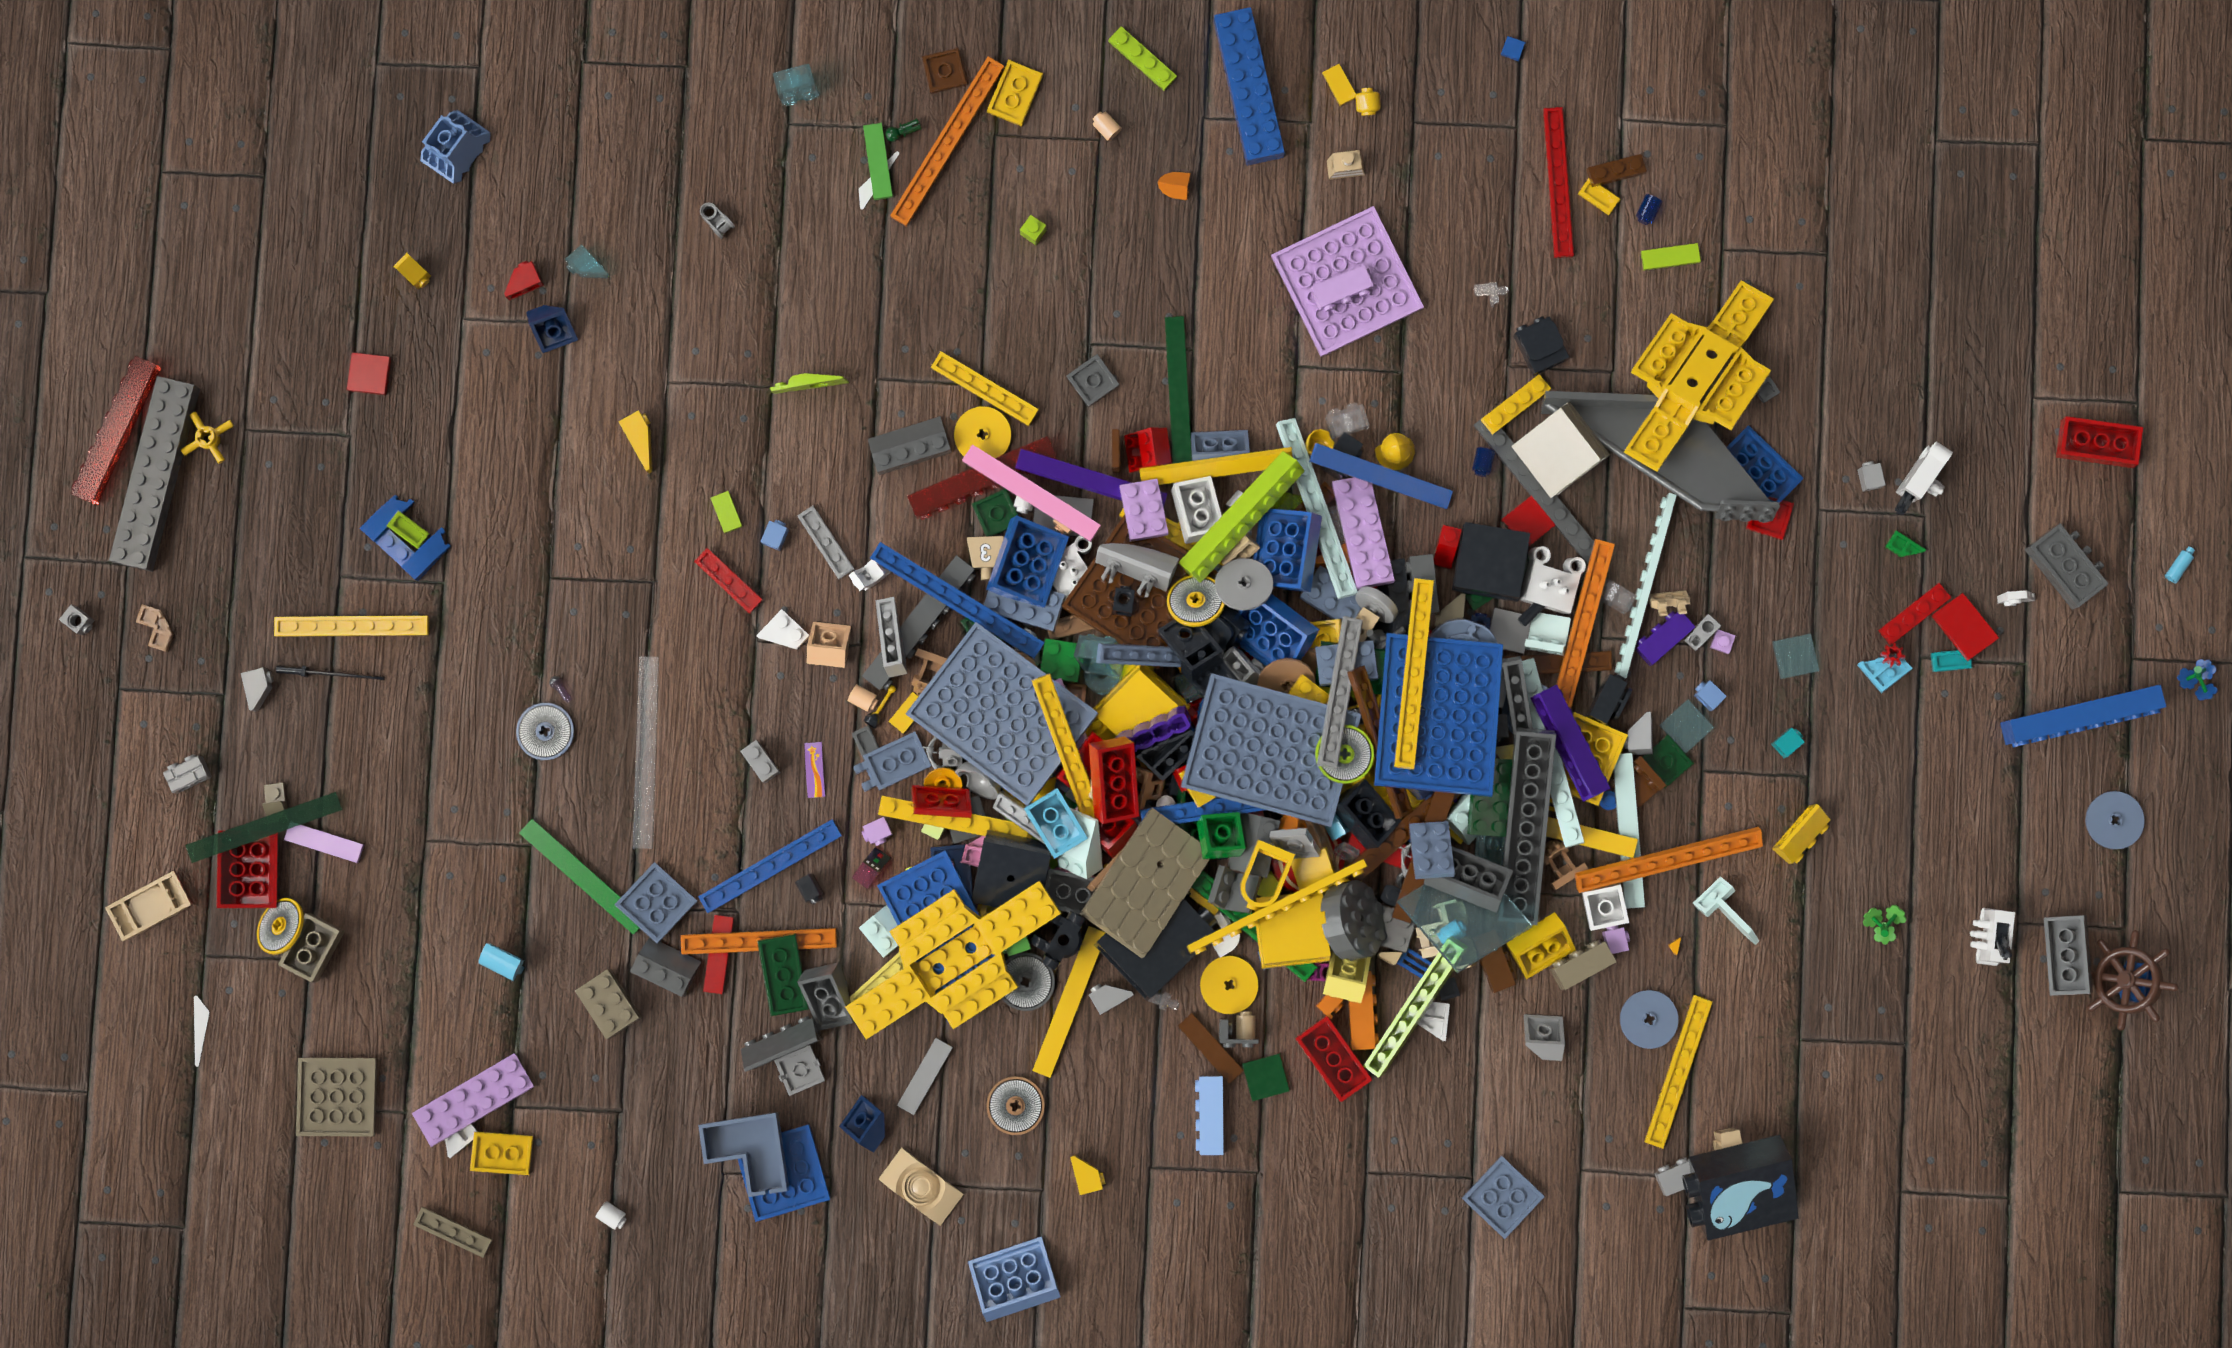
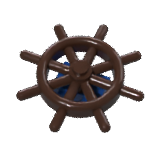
M2137 930L2131 933L2129 947H2121L2111 951L2103 939H2099L2097 945L2105 956L2098 963L2096 970L2091 971L2099 997L2087 1006V1010L2093 1012L2102 1004H2105L2110 1009L2119 1012L2117 1028L2120 1031L2125 1029L2127 1014L2146 1011L2154 1022H2158L2160 1016L2152 1005L2158 1000L2162 989L2177 991L2179 989V986L2175 983L2163 982L2162 970L2158 964L2169 956V949H2163L2154 957L2138 949L2139 932ZM2128 956L2125 965L2122 966L2118 959ZM2136 956L2141 958L2145 963L2135 962ZM2111 964L2119 975L2107 973ZM2105 981L2117 982V984L2107 991ZM2117 993H2119L2121 1004L2112 999ZM2129 1002H2135L2136 1004L2129 1005Z

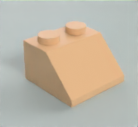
M813 622L807 644V664L845 668L851 626Z

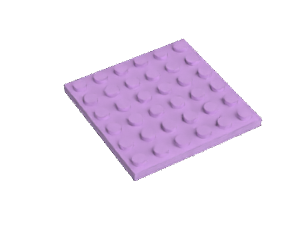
M1374 206L1271 255L1320 357L1424 308ZM1365 265L1373 283V288L1370 290L1371 293L1360 297V295L1355 296L1347 304L1338 303L1330 311H1319L1311 293V287Z

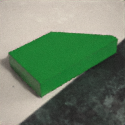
M1897 530L1894 531L1885 545V548L1899 557L1926 551L1925 548Z

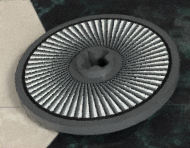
M1020 953L1006 960L1007 968L1019 986L1002 997L1007 1005L1020 1011H1031L1043 1006L1049 1000L1054 990L1055 978L1052 969L1040 962L1042 957L1032 953ZM1026 976L1027 979H1031L1029 987L1027 988L1025 985L1020 984V982L1023 981L1022 977Z

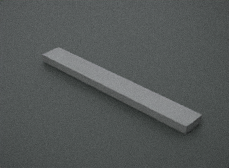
M1343 616L1317 766L1335 770L1338 766L1351 691V683L1347 672L1355 668L1363 622L1361 619Z

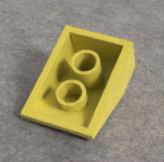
M1332 950L1323 994L1361 1003L1366 988L1371 957L1350 961V959L1342 960Z

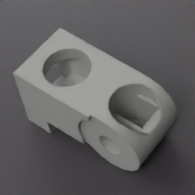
M1707 614L1684 641L1696 651L1721 625Z

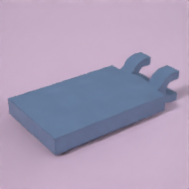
M913 732L863 755L865 761L853 766L856 775L865 770L867 771L871 780L861 784L864 792L875 786L878 787L879 791L930 768L931 764L916 732Z

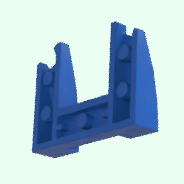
M394 495L360 529L392 557L412 578L419 581L451 545H445L442 534L446 532L442 527L416 552L406 545L386 525L398 510L405 514L415 502L411 499H408V502L397 500L398 496Z

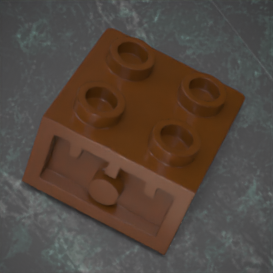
M1641 756L1633 761L1637 809L1656 792L1666 786ZM1613 778L1609 784L1615 789Z

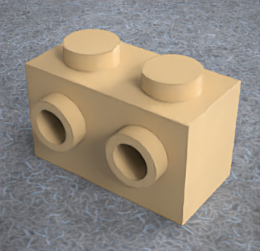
M1728 1128L1714 1131V1150L1742 1144L1739 1129Z

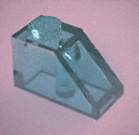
M582 244L565 258V261L568 263L566 267L573 275L577 273L580 277L607 279L609 277V274Z

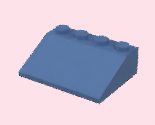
M1042 1237L968 1261L982 1314L987 1322L1061 1297Z

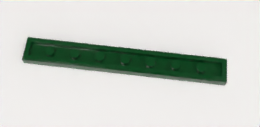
M1184 316L1165 317L1173 464L1192 461Z

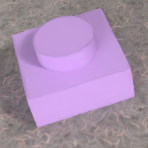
M1716 630L1710 648L1729 654L1735 635Z

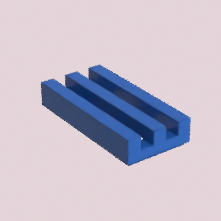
M1408 949L1407 953H1410L1429 966L1431 965V961L1422 958L1418 953ZM1402 953L1396 964L1422 978L1423 974L1402 961L1405 959L1424 972L1427 971V968L1406 956L1407 953Z

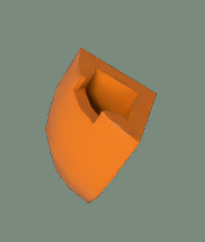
M1170 172L1164 174L1157 182L1158 187L1168 197L1187 200L1191 173Z

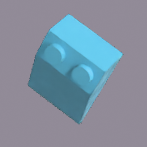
M1058 788L1023 808L1054 859L1088 839Z

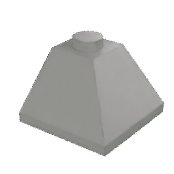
M1524 1014L1525 1045L1542 1060L1562 1061L1565 1047L1563 1017Z

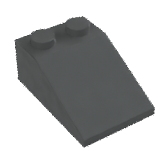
M839 962L804 970L797 982L819 1031L854 1023V1020L845 1008L851 1001L846 978Z

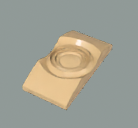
M172 871L110 904L105 909L122 942L147 931L156 924L177 915L190 907L192 903L176 872Z
M903 1148L899 1150L879 1178L893 1192L940 1226L964 1195Z

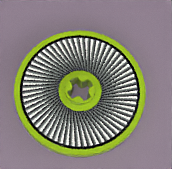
M1345 725L1340 752L1346 749L1350 756H1347L1346 760H1344L1343 756L1339 754L1336 770L1318 766L1325 777L1342 784L1352 783L1363 778L1370 770L1374 760V749L1369 737L1359 728ZM1322 736L1320 737V739L1318 740V743H1317V745H1316V750H1315L1316 763H1317V761H1318V755H1319V749H1320V744H1321V738H1322Z

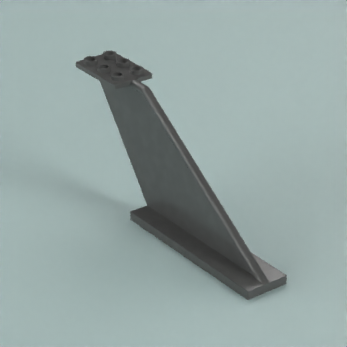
M1545 391L1541 405V414H1553L1570 401L1605 448L1700 511H1716L1715 519L1730 521L1732 519L1742 522L1759 520L1762 523L1773 521L1780 503L1770 502L1707 423L1693 419L1659 471L1656 472L1624 453L1626 447L1658 401L1656 395Z

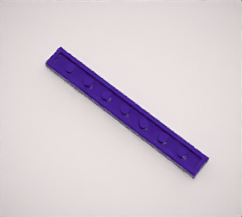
M1024 449L1020 450L1015 467L1016 469L1121 501L1119 486L1131 483ZM1160 491L1164 508L1167 493Z

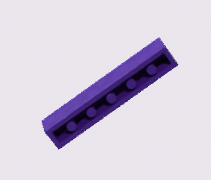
M1557 684L1531 697L1530 699L1546 730H1553L1556 733L1555 748L1583 802L1610 789L1607 778L1603 775L1598 761L1590 750L1589 743L1585 740L1581 728L1575 721L1572 710L1568 707L1563 693Z

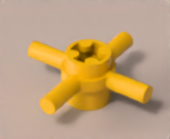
M197 412L191 413L190 417L198 430L195 434V441L180 449L185 456L195 449L202 447L210 449L218 464L224 462L225 459L217 447L220 443L219 435L234 426L232 421L228 420L214 429L210 426H204ZM211 433V435H209L208 437L210 442L206 443V441L204 440V436H207Z

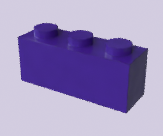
M1673 610L1665 617L1667 621L1663 625L1658 623L1650 630L1652 634L1648 638L1643 636L1636 643L1638 647L1635 648V651L1649 666L1657 662L1695 628L1694 624L1685 614H1678V611L1675 613Z

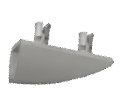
M1110 543L1099 546L1095 562L1106 567L1101 576L1103 581L1110 574L1109 583H1112L1118 571L1142 581L1137 593L1141 595L1146 588L1145 597H1148L1152 586L1164 591L1168 590L1179 558L1141 546Z

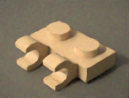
M1687 591L1649 594L1648 602L1651 608L1658 609L1659 616H1668L1666 610L1668 606L1677 607L1678 614H1687L1685 605L1690 604V597Z

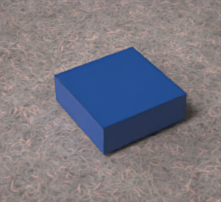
M1507 36L1501 56L1519 61L1525 42Z

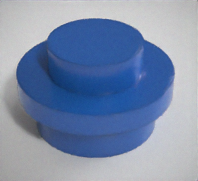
M1604 792L1599 803L1603 809L1612 810L1616 808L1614 792Z

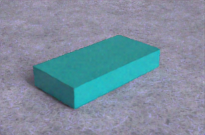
M1959 650L1930 653L1932 672L1972 668L1971 659L1967 661Z

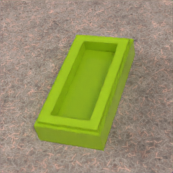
M729 491L711 497L725 534L743 527Z
M399 510L386 525L417 549L429 535L427 531Z

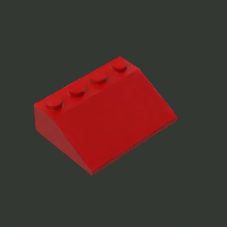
M218 831L216 908H277L278 831Z

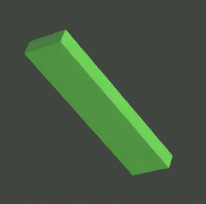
M882 123L864 125L874 200L893 198Z

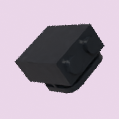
M1544 316L1539 317L1530 326L1525 324L1516 329L1517 332L1513 335L1532 376L1538 375L1569 359V355L1563 345V339L1550 316L1544 318Z
M1224 605L1219 617L1203 627L1222 648L1224 655L1232 646L1237 649L1241 648L1240 643L1248 635L1249 632L1247 630L1251 623L1235 609Z
M1616 673L1606 676L1585 717L1604 725L1608 723L1610 717L1613 721L1617 720L1632 692L1631 688L1625 689L1627 682L1624 681L1625 678Z

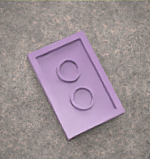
M1152 479L1120 485L1119 488L1130 542L1168 535L1158 480Z

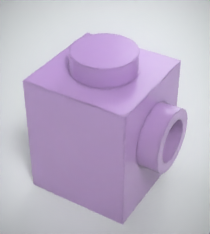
M885 817L863 826L864 831H862V835L865 841H869L870 844L875 843L876 846L887 842L886 838L893 835Z
M1618 925L1606 927L1607 931L1602 932L1611 953L1628 951L1627 942H1630L1628 931H1624V927L1618 928Z

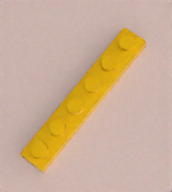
M941 351L931 366V369L1027 426L1031 424L1039 411L1036 407Z

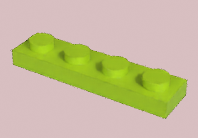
M1120 27L1109 38L1108 42L1163 91L1177 78V75L1123 27Z

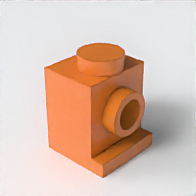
M1325 995L1316 1007L1328 1016L1329 1019H1332L1331 1013H1337L1343 1006L1341 1002L1344 999Z

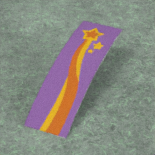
M822 742L805 743L808 798L825 797Z

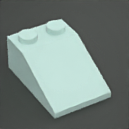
M1070 808L1088 839L1058 856V867L1088 879L1103 869L1099 823L1097 819Z
M887 905L859 927L883 958L899 947L889 932L898 925Z

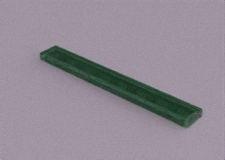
M334 792L186 844L185 846L191 863L336 813L341 811L342 808L337 794Z

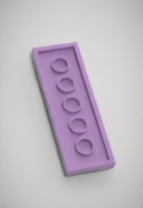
M1355 477L1332 481L1356 589L1359 590L1364 586L1375 587L1394 583L1395 580L1372 483Z
M514 1053L416 1110L412 1115L429 1145L433 1147L534 1088V1085Z

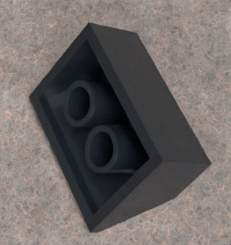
M1362 779L1339 797L1335 814L1365 849L1378 848L1401 822L1400 819L1395 818L1394 812L1366 779Z

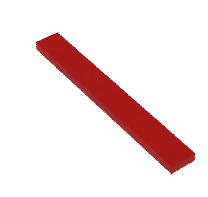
M1563 107L1544 108L1543 117L1554 258L1573 257Z

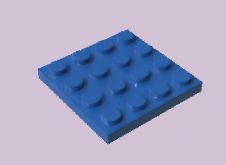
M810 1124L781 1132L789 1190L769 1194L770 1189H768V1193L765 1195L748 1197L755 1222L831 1199ZM740 1158L738 1162L747 1191L743 1158Z

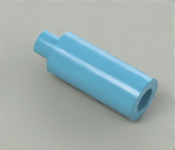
M2188 546L2186 551L2182 550L2165 574L2166 579L2173 583L2179 581L2194 559L2192 554L2195 550L2192 547Z

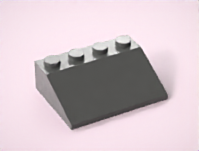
M804 1017L798 1020L799 1024L793 1027L791 1024L781 1027V1032L774 1034L772 1031L763 1035V1040L756 1042L753 1039L744 1043L745 1047L741 1049L745 1072L822 1040L823 1037L814 1018Z

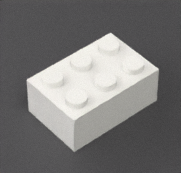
M1211 476L1174 483L1171 489L1185 544L1198 542L1222 516Z

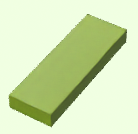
M1698 243L1641 251L1643 271L1701 262Z

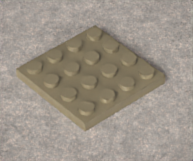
M298 1058L296 1136H375L377 1058Z

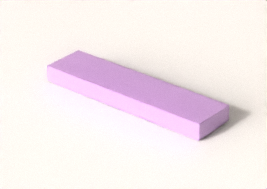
M291 821L284 838L286 841L355 863H359L364 844Z

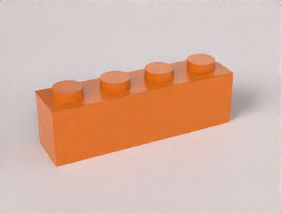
M1368 971L1362 1002L1358 1003L1348 1000L1351 1050L1375 1049V1045L1379 1043L1378 1033L1374 1031V1025H1378L1377 1014L1373 1012V1006H1377L1376 994L1372 992V986H1376L1375 975H1372L1371 971Z

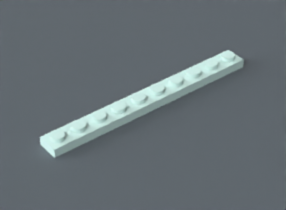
M1296 419L1279 421L1276 427L1284 448L1292 447L1293 458L1305 470L1296 480L1306 511L1322 516L1318 544L1338 599L1354 596L1358 591L1313 466L1309 462L1310 458Z
M1672 493L1662 497L1660 508L1663 509L1661 516L1658 515L1655 521L1657 530L1656 534L1653 533L1651 536L1650 544L1652 549L1651 552H1647L1645 558L1647 567L1646 570H1642L1640 581H1642L1641 589L1638 588L1635 594V599L1637 600L1636 607H1632L1630 612L1632 622L1631 625L1626 627L1625 636H1627L1625 644L1622 643L1620 654L1622 655L1621 662H1617L1614 672L1625 679L1627 678L1675 503L1676 495Z
M1531 658L1522 661L1532 727L1533 729L1546 730L1530 699L1543 691L1535 659ZM1555 748L1550 794L1565 848L1585 842L1564 765Z

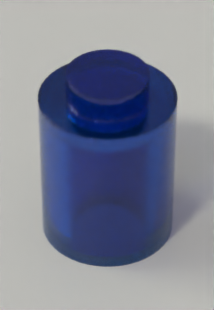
M1646 194L1636 213L1638 222L1644 225L1652 224L1663 203L1662 200L1653 195Z
M1477 447L1472 471L1475 472L1474 475L1486 477V474L1489 475L1491 473L1495 456L1494 450Z

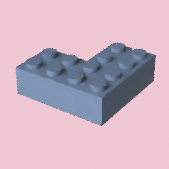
M778 1112L698 1125L704 1164L743 1158L748 1197L765 1195L768 1193V1189H770L769 1194L789 1190Z

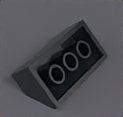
M1405 559L1390 560L1395 581L1391 584L1380 585L1376 589L1387 595L1395 603L1399 614L1392 623L1377 621L1372 630L1380 629L1387 634L1393 633L1403 626L1407 631L1404 635H1408L1410 603Z

